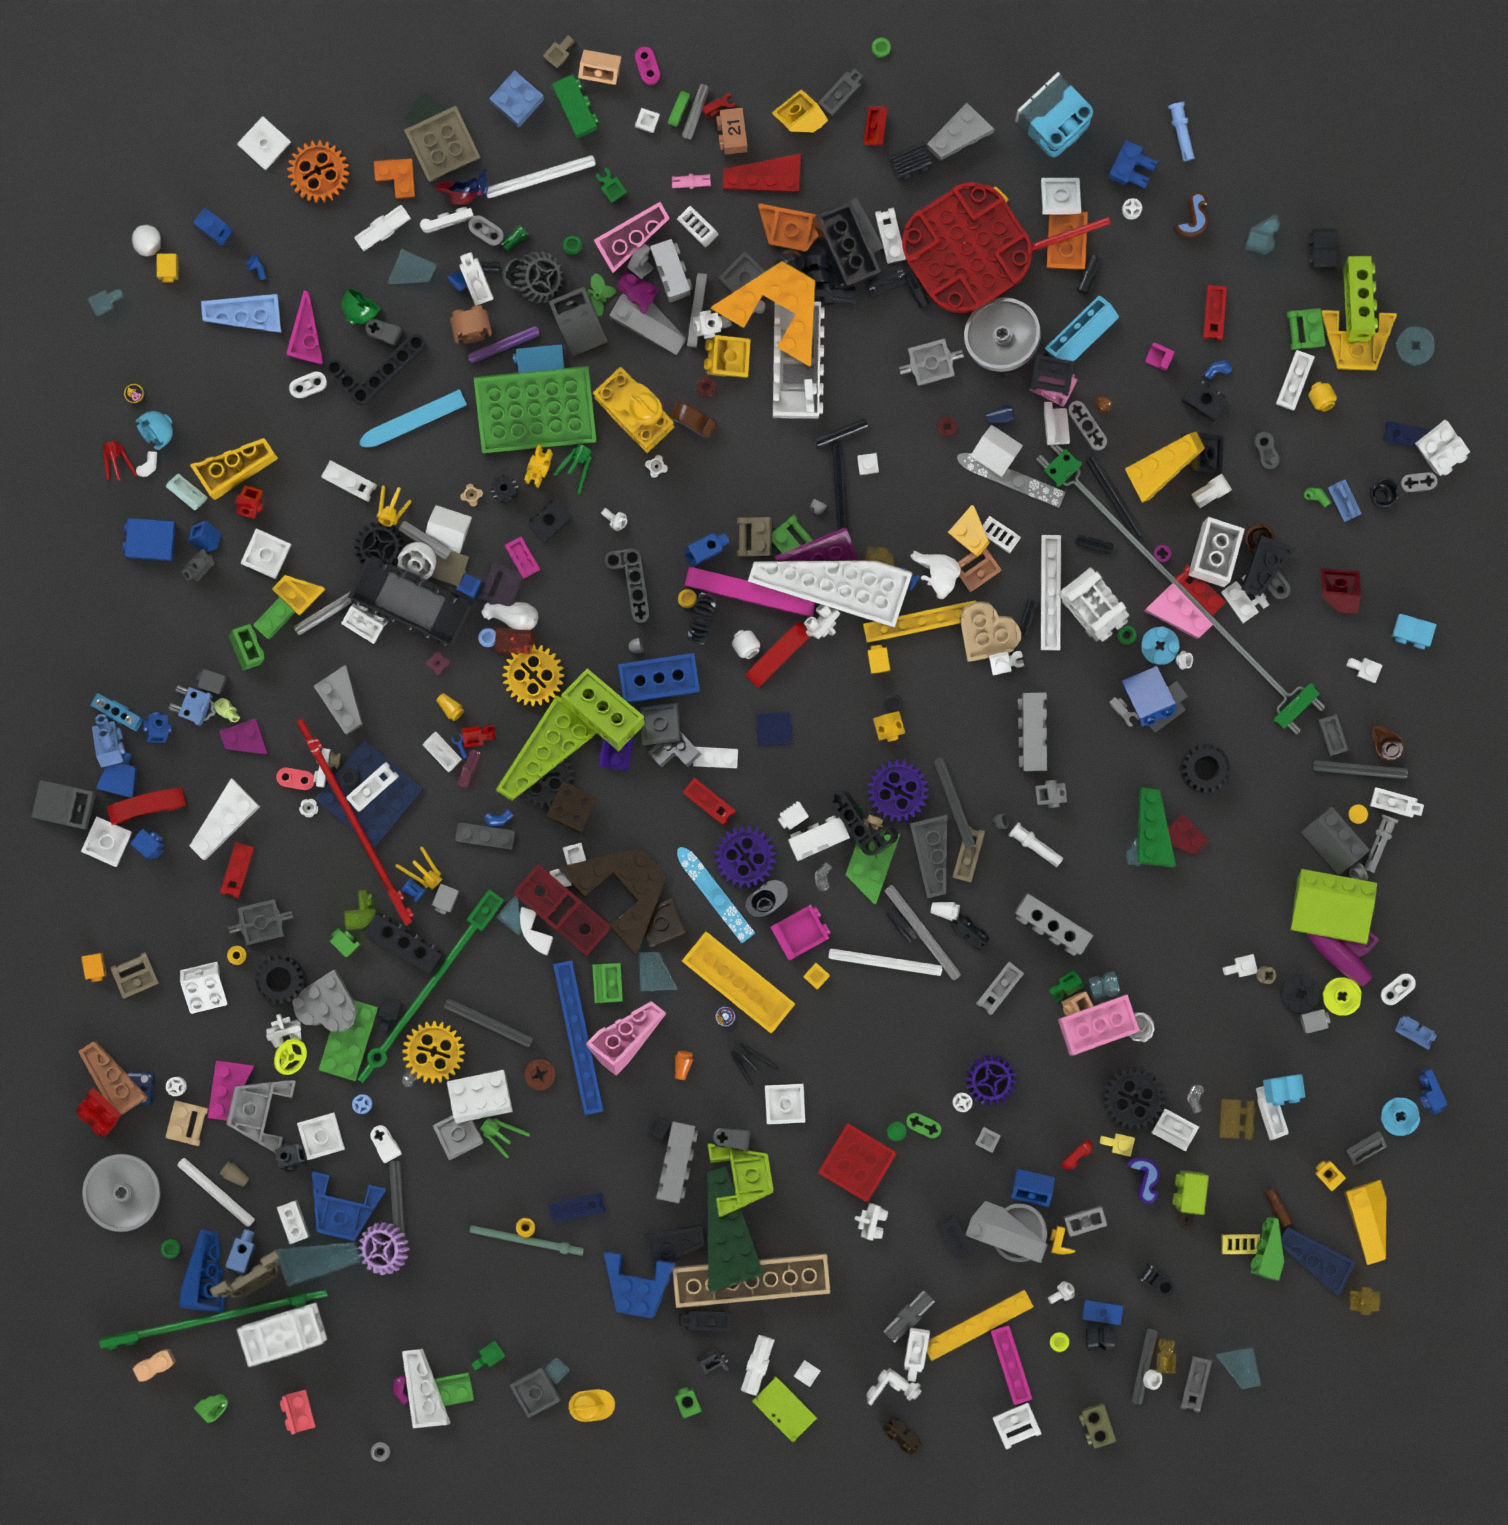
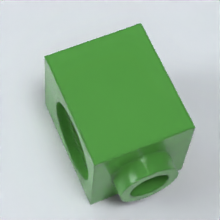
M685 1387L677 1391L678 1394L675 1395V1399L683 1419L702 1411L693 1388ZM687 1396L693 1399V1404L688 1407L682 1403V1399Z

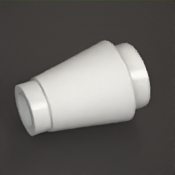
M956 902L932 903V914L950 921L953 919L957 920L959 916L960 905H957Z

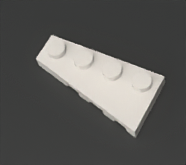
M423 1349L402 1351L413 1428L451 1424Z

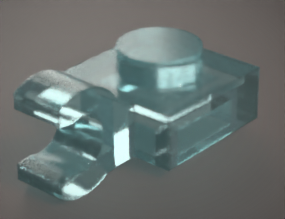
M120 289L110 294L103 290L88 298L96 316H100L113 309L112 302L124 298V295Z

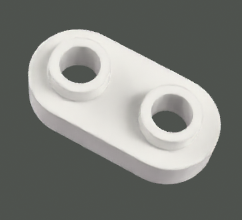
M313 372L293 380L289 390L295 398L301 399L322 391L327 385V379L321 372ZM320 379L321 383L320 385H315L314 381ZM302 386L303 391L297 392L296 388Z
M1410 974L1399 975L1382 989L1380 994L1381 1000L1387 1005L1398 1003L1415 988L1416 982L1414 977ZM1403 980L1408 981V985L1406 987L1402 986ZM1392 992L1393 998L1388 999L1387 993Z

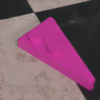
M304 290L286 355L323 365L310 294Z

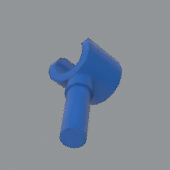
M459 734L461 737L460 742H455L452 736V742L459 748L463 759H466L467 754L462 744V735Z

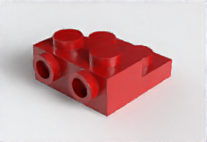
M95 1088L87 1094L85 1100L76 1110L78 1117L82 1121L87 1122L92 1127V1130L103 1138L114 1129L121 1116V1113Z

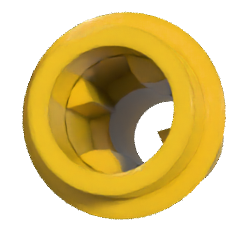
M445 693L437 698L436 701L448 719L456 721L464 713L462 705Z

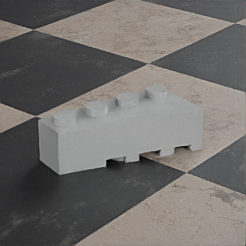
M1023 693L1021 698L1018 699V710H1021L1022 717L1018 718V729H1022V737L1018 738L1019 748H1022V756H1019V767L1023 768V772L1047 771V744H1045L1047 737L1045 724L1047 709L1046 705H1044V700H1047V693Z
M672 1122L656 1199L679 1203L680 1198L684 1199L686 1187H683L684 1179L688 1180L690 1168H687L688 1160L692 1161L694 1149H691L692 1141L696 1142L698 1135L694 1125Z

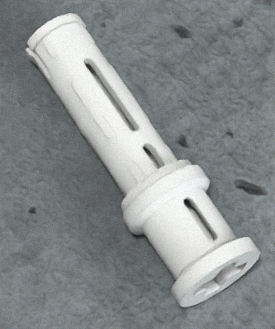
M1020 822L1014 826L1008 835L1020 841L1023 847L1028 846L1056 868L1063 860V857L1034 837L1035 835L1032 831L1029 832L1023 828Z

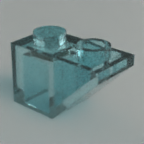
M1273 215L1250 229L1245 250L1267 255L1269 251H1273L1275 240L1272 238L1274 232L1277 233L1280 222L1277 221L1278 215Z

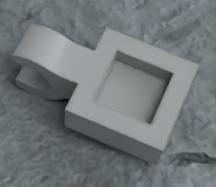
M1114 697L1108 703L1125 720L1129 727L1132 726V723L1129 721L1131 716L1139 720L1137 713L1128 712L1126 709L1127 704L1121 698L1117 700Z

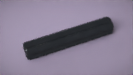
M864 418L814 439L817 448H821L868 429L869 424Z

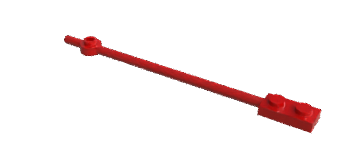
M303 719L297 721L296 723L311 752L315 756L385 885L405 926L412 923V917H414L412 910L409 906L405 907L403 903L405 898L401 890H396L330 770L321 753L320 748L323 746L318 737L314 738Z

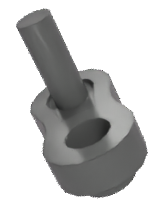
M1259 432L1254 437V445L1259 453L1260 464L1264 468L1273 469L1277 467L1280 461L1279 455L1274 448V439L1267 432ZM1262 437L1266 439V443L1264 445L1260 444V439Z

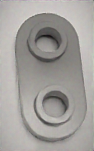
M474 216L470 219L468 226L472 234L491 246H498L503 242L504 234L498 226L482 216ZM477 223L482 224V228L476 229L475 225ZM494 233L498 235L496 240L491 239V235Z

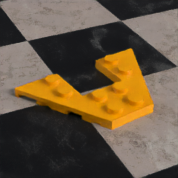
M784 261L773 266L711 307L712 310L744 328L763 295L795 313L777 348L809 367L812 365L816 280Z

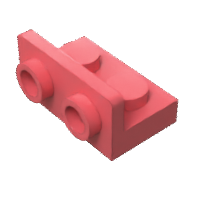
M306 1389L282 1396L280 1406L282 1412H286L287 1419H285L287 1431L291 1430V1434H295L296 1432L316 1427Z

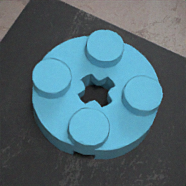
M1166 627L1150 629L1144 634L1141 642L1142 655L1148 662L1156 665L1170 663L1175 659L1180 648L1176 634ZM1156 641L1165 643L1163 651L1155 649L1157 646Z
M1395 1097L1383 1106L1380 1120L1389 1133L1396 1136L1408 1135L1419 1125L1418 1107L1407 1098ZM1403 1111L1405 1120L1398 1122L1395 1115Z

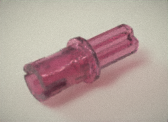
M470 751L465 765L462 766L463 770L456 784L468 788L473 773H476L475 768L481 756L480 752Z

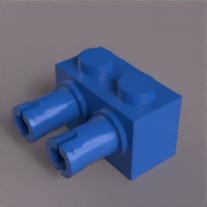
M1125 140L1108 178L1124 186L1130 181L1145 189L1150 178L1134 171V166L1139 164L1153 172L1158 160L1142 154L1143 147Z

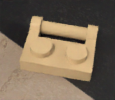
M175 1100L165 1138L199 1146L201 1141L199 1137L208 1108ZM195 1111L198 1113L192 1137H186L192 1112Z

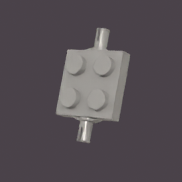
M945 339L908 348L910 364L899 367V370H902L900 371L901 375L912 372L916 378L917 385L920 386L955 376L952 367L953 360L964 358L962 350L951 353L947 348Z

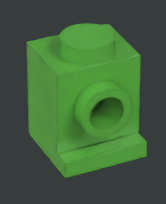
M338 928L331 935L332 939L330 942L346 958L361 945L359 941L353 942L355 938L348 931L344 933Z

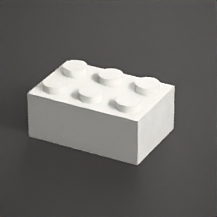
M1208 517L1202 523L1188 576L1222 587L1230 583L1244 528Z
M504 1070L447 1081L453 1118L456 1123L513 1112Z

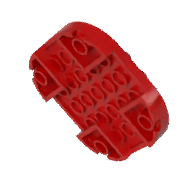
M975 182L960 184L922 210L919 209L908 220L902 238V247L906 261L929 297L939 307L953 313H969L978 310L1016 286L1027 274L1032 259L1030 239L1003 196L994 188Z

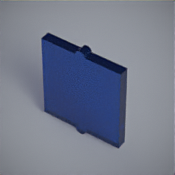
M790 712L757 714L756 732H758V746L792 744L791 730L793 727L791 726Z

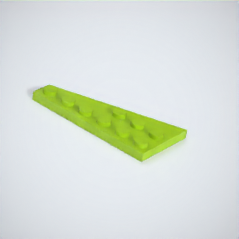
M556 695L496 791L513 801L597 733L562 704V699Z

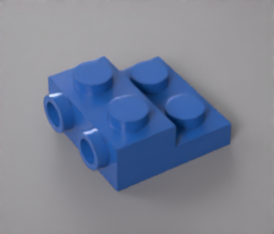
M1426 1068L1419 1071L1421 1074L1419 1076L1420 1083L1423 1087L1427 1088L1420 1092L1422 1095L1420 1097L1422 1106L1430 1110L1431 1114L1444 1111V1106L1448 1104L1432 1069Z

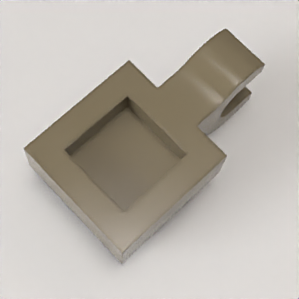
M568 35L560 45L554 42L543 57L556 69H559L570 56L567 50L575 41Z

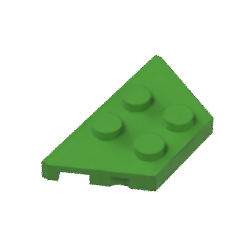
M884 835V838L889 841L891 835ZM898 839L880 854L869 856L864 854L856 843L846 876L873 904L877 903ZM870 842L869 849L872 852L875 850V844Z

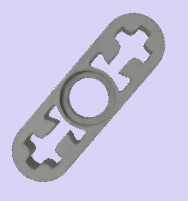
M1072 402L1068 407V414L1085 440L1095 451L1104 449L1107 444V438L1082 402ZM1073 406H1080L1082 408L1080 410L1081 415L1086 414L1088 417H1084L1078 422L1076 419L1080 417L1077 413H1072ZM1090 421L1093 424L1092 430H1083L1082 423ZM1096 429L1098 433H1095V436L1098 439H1103L1101 442L1102 446L1094 445V437L1091 436L1089 438L1087 435L1092 434Z

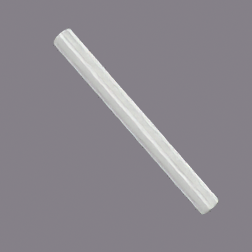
M592 155L486 187V195L488 198H492L593 167L596 163Z
M838 949L829 950L828 957L830 959L937 976L942 974V966Z

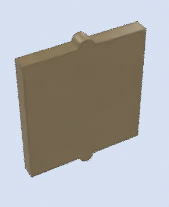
M453 551L450 552L446 559L435 554L437 563L430 577L459 586L463 574L466 573L465 569L470 557Z

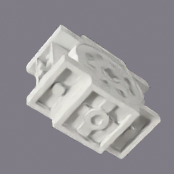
M1090 567L1061 590L1058 595L1061 597V602L1065 607L1069 608L1075 618L1086 629L1085 632L1089 637L1092 636L1096 642L1098 640L1103 642L1113 634L1111 631L1113 628L1118 630L1128 622L1126 618L1129 614L1126 612L1124 604L1117 601L1116 596L1112 594L1109 587L1101 580L1100 574L1098 572L1095 573Z
M317 1303L276 1314L243 1325L242 1328L237 1329L249 1367L323 1344L327 1340Z

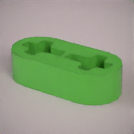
M681 90L668 124L675 127L678 126L691 94Z
M911 1113L906 1119L910 1129L929 1138H936L941 1133L939 1123L919 1113ZM915 1116H918V1120L922 1122L923 1125L920 1126L916 1124L914 1127L911 1126L912 1122L910 1121V1118H915ZM925 1124L928 1126L935 1124L938 1132H933L930 1135L929 1130L924 1128Z

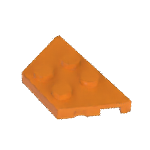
M759 203V212L770 246L807 252L819 237L812 221L816 214Z

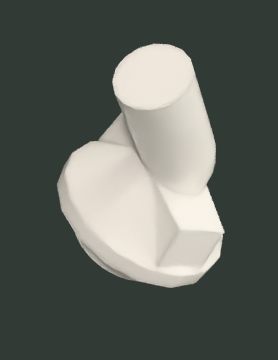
M604 508L601 512L604 517L611 521L609 525L615 531H620L626 526L627 517L624 513L618 512L614 515L607 508Z
M1063 1281L1057 1286L1059 1291L1049 1296L1048 1300L1050 1304H1053L1062 1298L1065 1301L1072 1299L1075 1295L1074 1287L1072 1284Z

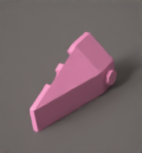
M651 1001L631 1012V1015L622 1020L618 1019L613 1025L600 1029L586 1043V1046L604 1067L617 1076L631 1061L666 1015V1012Z

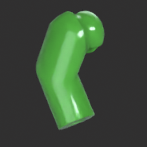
M1308 488L1304 492L1305 499L1318 500L1324 508L1332 503L1321 488Z

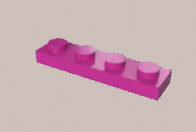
M1009 1325L991 1330L1013 1404L1016 1405L1032 1400Z

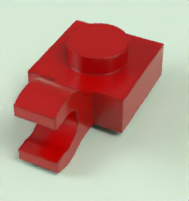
M728 93L723 98L702 107L705 117L717 116L723 107L728 109L736 107V102L732 104L727 103V99L731 98L732 94Z
M488 725L483 730H481V726L461 728L464 748L483 745L484 740L496 739L494 725Z

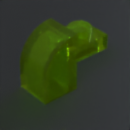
M358 890L360 910L344 911L346 930L366 928L375 917L377 909H369V905H372V896L368 894V890Z

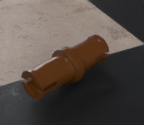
M1276 1188L1264 1193L1273 1208L1271 1209L1272 1212L1276 1213L1282 1228L1293 1223L1285 1208L1286 1204L1282 1202Z

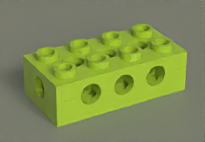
M1349 256L1343 268L1347 342L1370 341L1372 335H1375V329L1378 328V319L1374 318V311L1377 310V300L1373 299V292H1376V281L1372 280V275L1375 274V263H1372L1371 256Z
M588 668L561 695L562 704L617 751L644 726V716Z

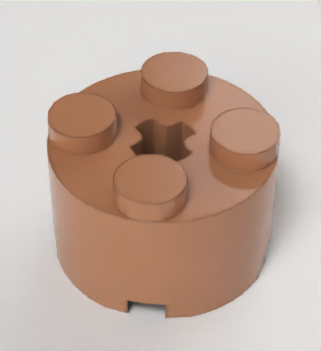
M474 306L471 310L467 311L456 310L452 312L453 316L450 318L455 343H459L458 340H463L464 344L484 340V335L486 334L489 337L492 335L487 310H484L482 306Z

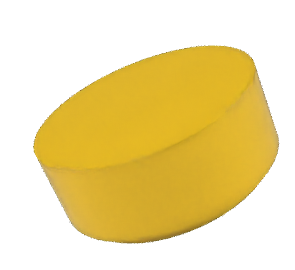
M1362 805L1352 806L1348 811L1349 820L1355 824L1365 822L1368 817L1367 809Z

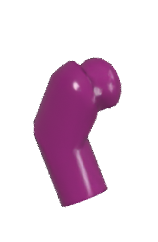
M401 1375L394 1379L392 1392L401 1404L404 1405L409 1401V1397L404 1392L406 1378Z

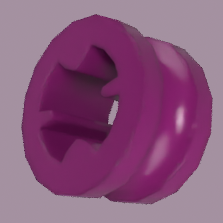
M1159 545L1155 548L1153 556L1158 562L1163 563L1171 557V550L1166 545ZM1160 549H1164V552H1167V556H1164L1165 559H1161L1157 555V551L1160 552Z

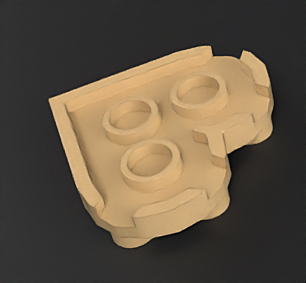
M974 602L963 608L961 629L968 662L989 658V655L1014 651V648L1021 640V631L1012 617L998 616L996 610L988 602Z

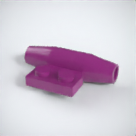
M1369 931L1367 944L1306 933V936L1317 950L1342 974L1363 987L1373 977L1359 958L1367 954L1379 941L1372 932Z

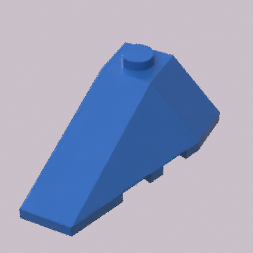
M200 1230L181 1287L179 1307L197 1311L224 1312L225 1297H221L220 1294L217 1297H213L210 1289L222 1283L223 1269H220L219 1265L221 1253L218 1233Z

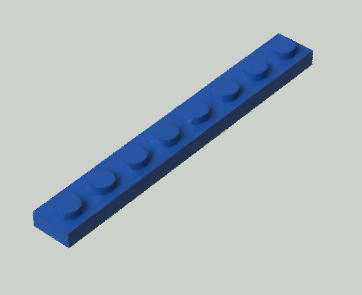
M573 961L553 964L584 1115L602 1112L604 1110L591 1051L586 1046L589 1038Z

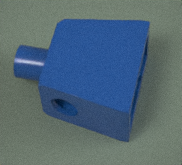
M206 208L201 211L193 222L195 227L220 246L225 243L233 232L226 223Z
M712 533L687 546L683 553L691 567L695 568L718 555L723 550L722 546L729 543V539L725 533L717 537Z
M125 752L122 754L124 762L106 766L96 789L130 798L135 797L137 767L129 765L132 754Z

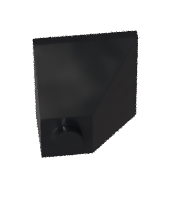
M1197 432L1205 449L1189 464L1194 471L1222 474L1223 436ZM1181 433V438L1190 433Z

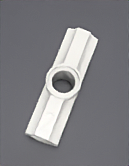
M400 205L387 215L380 216L374 220L370 227L354 238L361 249L365 251L378 241H383L390 237L397 228L411 218L402 205Z
M762 1335L758 1336L753 1354L750 1355L746 1367L747 1372L741 1391L757 1395L762 1377L765 1375L768 1367V1358L774 1339Z

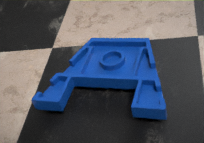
M312 1171L317 1232L355 1241L385 1193L386 1188L369 1184L365 1202L362 1204L326 1195L330 1175Z
M609 1251L604 1252L616 1312L648 1318L655 1317L663 1297V1291L669 1283L670 1274L674 1270L676 1263L662 1260L657 1261L655 1279L622 1274L623 1254Z

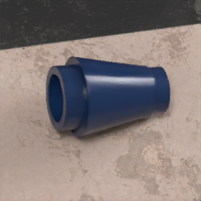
M1006 404L986 412L987 423H1010V421L1015 420L1012 405L1007 406Z

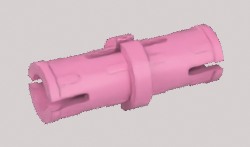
M710 174L672 176L673 189L686 187L694 189V187L711 186Z

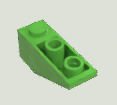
M1267 1218L1262 1225L1263 1232L1256 1246V1256L1251 1262V1273L1269 1280L1279 1281L1284 1265L1279 1220Z

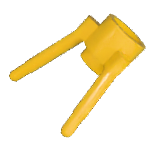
M385 485L381 488L379 512L376 517L379 518L378 520L382 525H396L398 519L412 502L408 500L398 514H396L394 505L399 496L400 487L397 488L390 506H386L384 509Z
M420 847V850L433 872L431 870L427 872L414 860L413 864L425 875L423 879L396 864V868L421 883L426 889L429 887L433 890L443 880L440 877L441 873L437 870L423 847Z

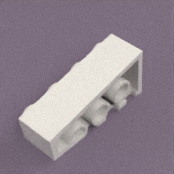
M231 778L190 844V847L203 860H206L261 806Z

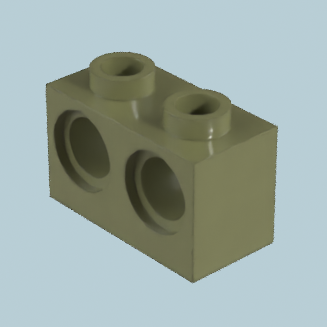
M1103 1403L1081 1410L1082 1415L1079 1418L1082 1427H1087L1088 1433L1085 1436L1088 1445H1093V1448L1096 1449L1116 1442ZM1090 1413H1098L1099 1418L1096 1422L1089 1421ZM1097 1431H1104V1439L1096 1440L1095 1433Z

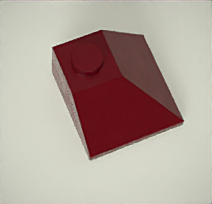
M1321 569L1322 597L1338 612L1358 614L1361 599L1359 571Z

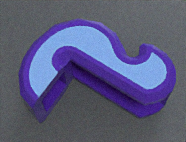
M1134 1157L1128 1161L1126 1166L1144 1171L1138 1197L1144 1203H1153L1157 1199L1158 1191L1152 1190V1187L1159 1182L1161 1176L1160 1168L1154 1161L1148 1158Z

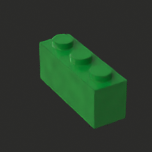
M572 74L553 83L554 92L576 139L597 130L596 124L599 121L595 113H591L588 108L591 104L587 96H583L580 89H583L578 78L575 79Z

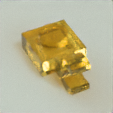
M1159 1339L1158 1346L1162 1353H1158L1157 1373H1175L1176 1354H1173L1174 1340H1167L1166 1346V1339Z

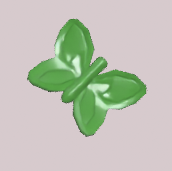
M596 273L591 278L593 291L591 289H588L598 316H602L604 310L603 303H606L605 298L612 297L617 291L611 286H606L603 278Z

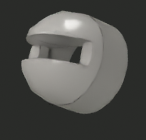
M813 499L810 506L811 511L816 515L822 514L827 507L826 504L817 499Z
M640 638L633 639L629 643L630 652L634 654L644 652Z

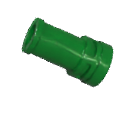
M519 224L513 230V233L501 244L510 252L520 241L528 238L529 234Z

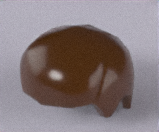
M1255 524L1247 530L1245 541L1249 550L1254 551L1259 536L1274 540L1275 536L1269 526Z

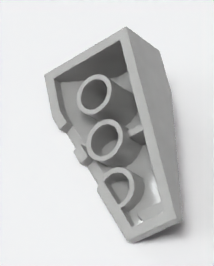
M622 293L609 315L610 319L677 355L686 340L680 331L653 302L644 315L640 312L641 307L636 302L631 303L627 296Z
M985 1201L971 1217L965 1235L1039 1263L1042 1262L1047 1247L1043 1240L1021 1224L1004 1207Z

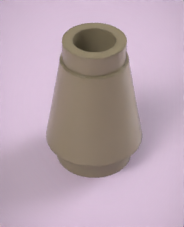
M227 1161L219 1173L223 1176V1179L242 1187L249 1179L234 1162L230 1163Z

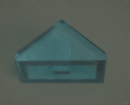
M514 896L498 914L497 918L517 935L522 934L520 925L519 898Z

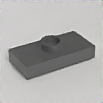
M1337 714L1318 720L1329 756L1349 751Z
M1378 1131L1347 1149L1346 1152L1352 1164L1357 1165L1386 1148L1387 1145L1382 1134Z

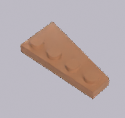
M97 1041L91 1042L78 1051L103 1097L121 1115L148 1098Z

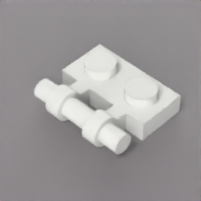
M1237 581L1220 592L1242 624L1259 613L1255 605L1259 603L1263 609L1270 605L1265 599L1267 597L1264 593L1261 596H1255V599L1251 601L1245 591L1241 590V586Z

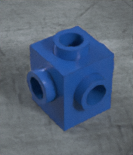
M154 712L149 714L147 719L143 721V732H146V742H166L168 733H171V722H168V715Z

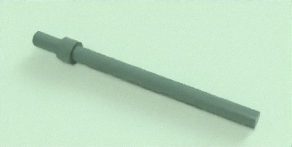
M473 1225L470 1227V1233L557 1250L566 1255L571 1253L583 1256L584 1248L569 1245L570 1243L566 1242L556 1243L532 1237L524 1238L517 1234Z

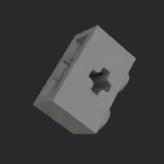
M1101 1206L1063 1217L1070 1237L1107 1226Z

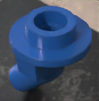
M257 253L254 256L250 255L246 261L247 270L257 269L259 280L267 279L259 255Z

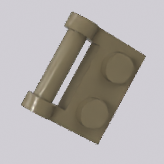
M737 518V524H739V550H737V556H772V518ZM747 524H751V550H747Z
M147 952L119 966L114 965L110 967L123 999L159 984ZM144 963L145 969L121 978L120 973Z

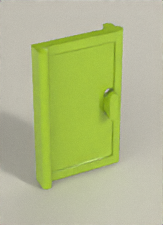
M776 1376L752 1400L792 1443L817 1419Z

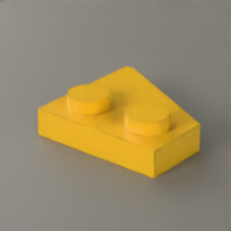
M973 505L970 506L948 532L950 536L976 557L990 543L976 508Z
M286 575L272 588L299 616L326 590L324 587Z

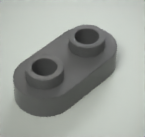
M1279 570L1267 587L1271 595L1279 600L1288 597L1291 590L1290 585ZM1277 587H1282L1283 593H1278Z

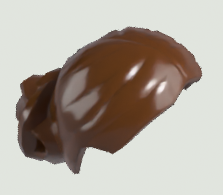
M1384 724L1376 725L1372 728V741L1375 743V749L1380 758L1385 761H1394L1400 757L1405 748L1403 739L1395 732L1390 731Z

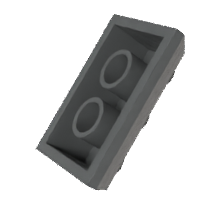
M1333 807L1326 809L1300 832L1338 876L1370 851Z

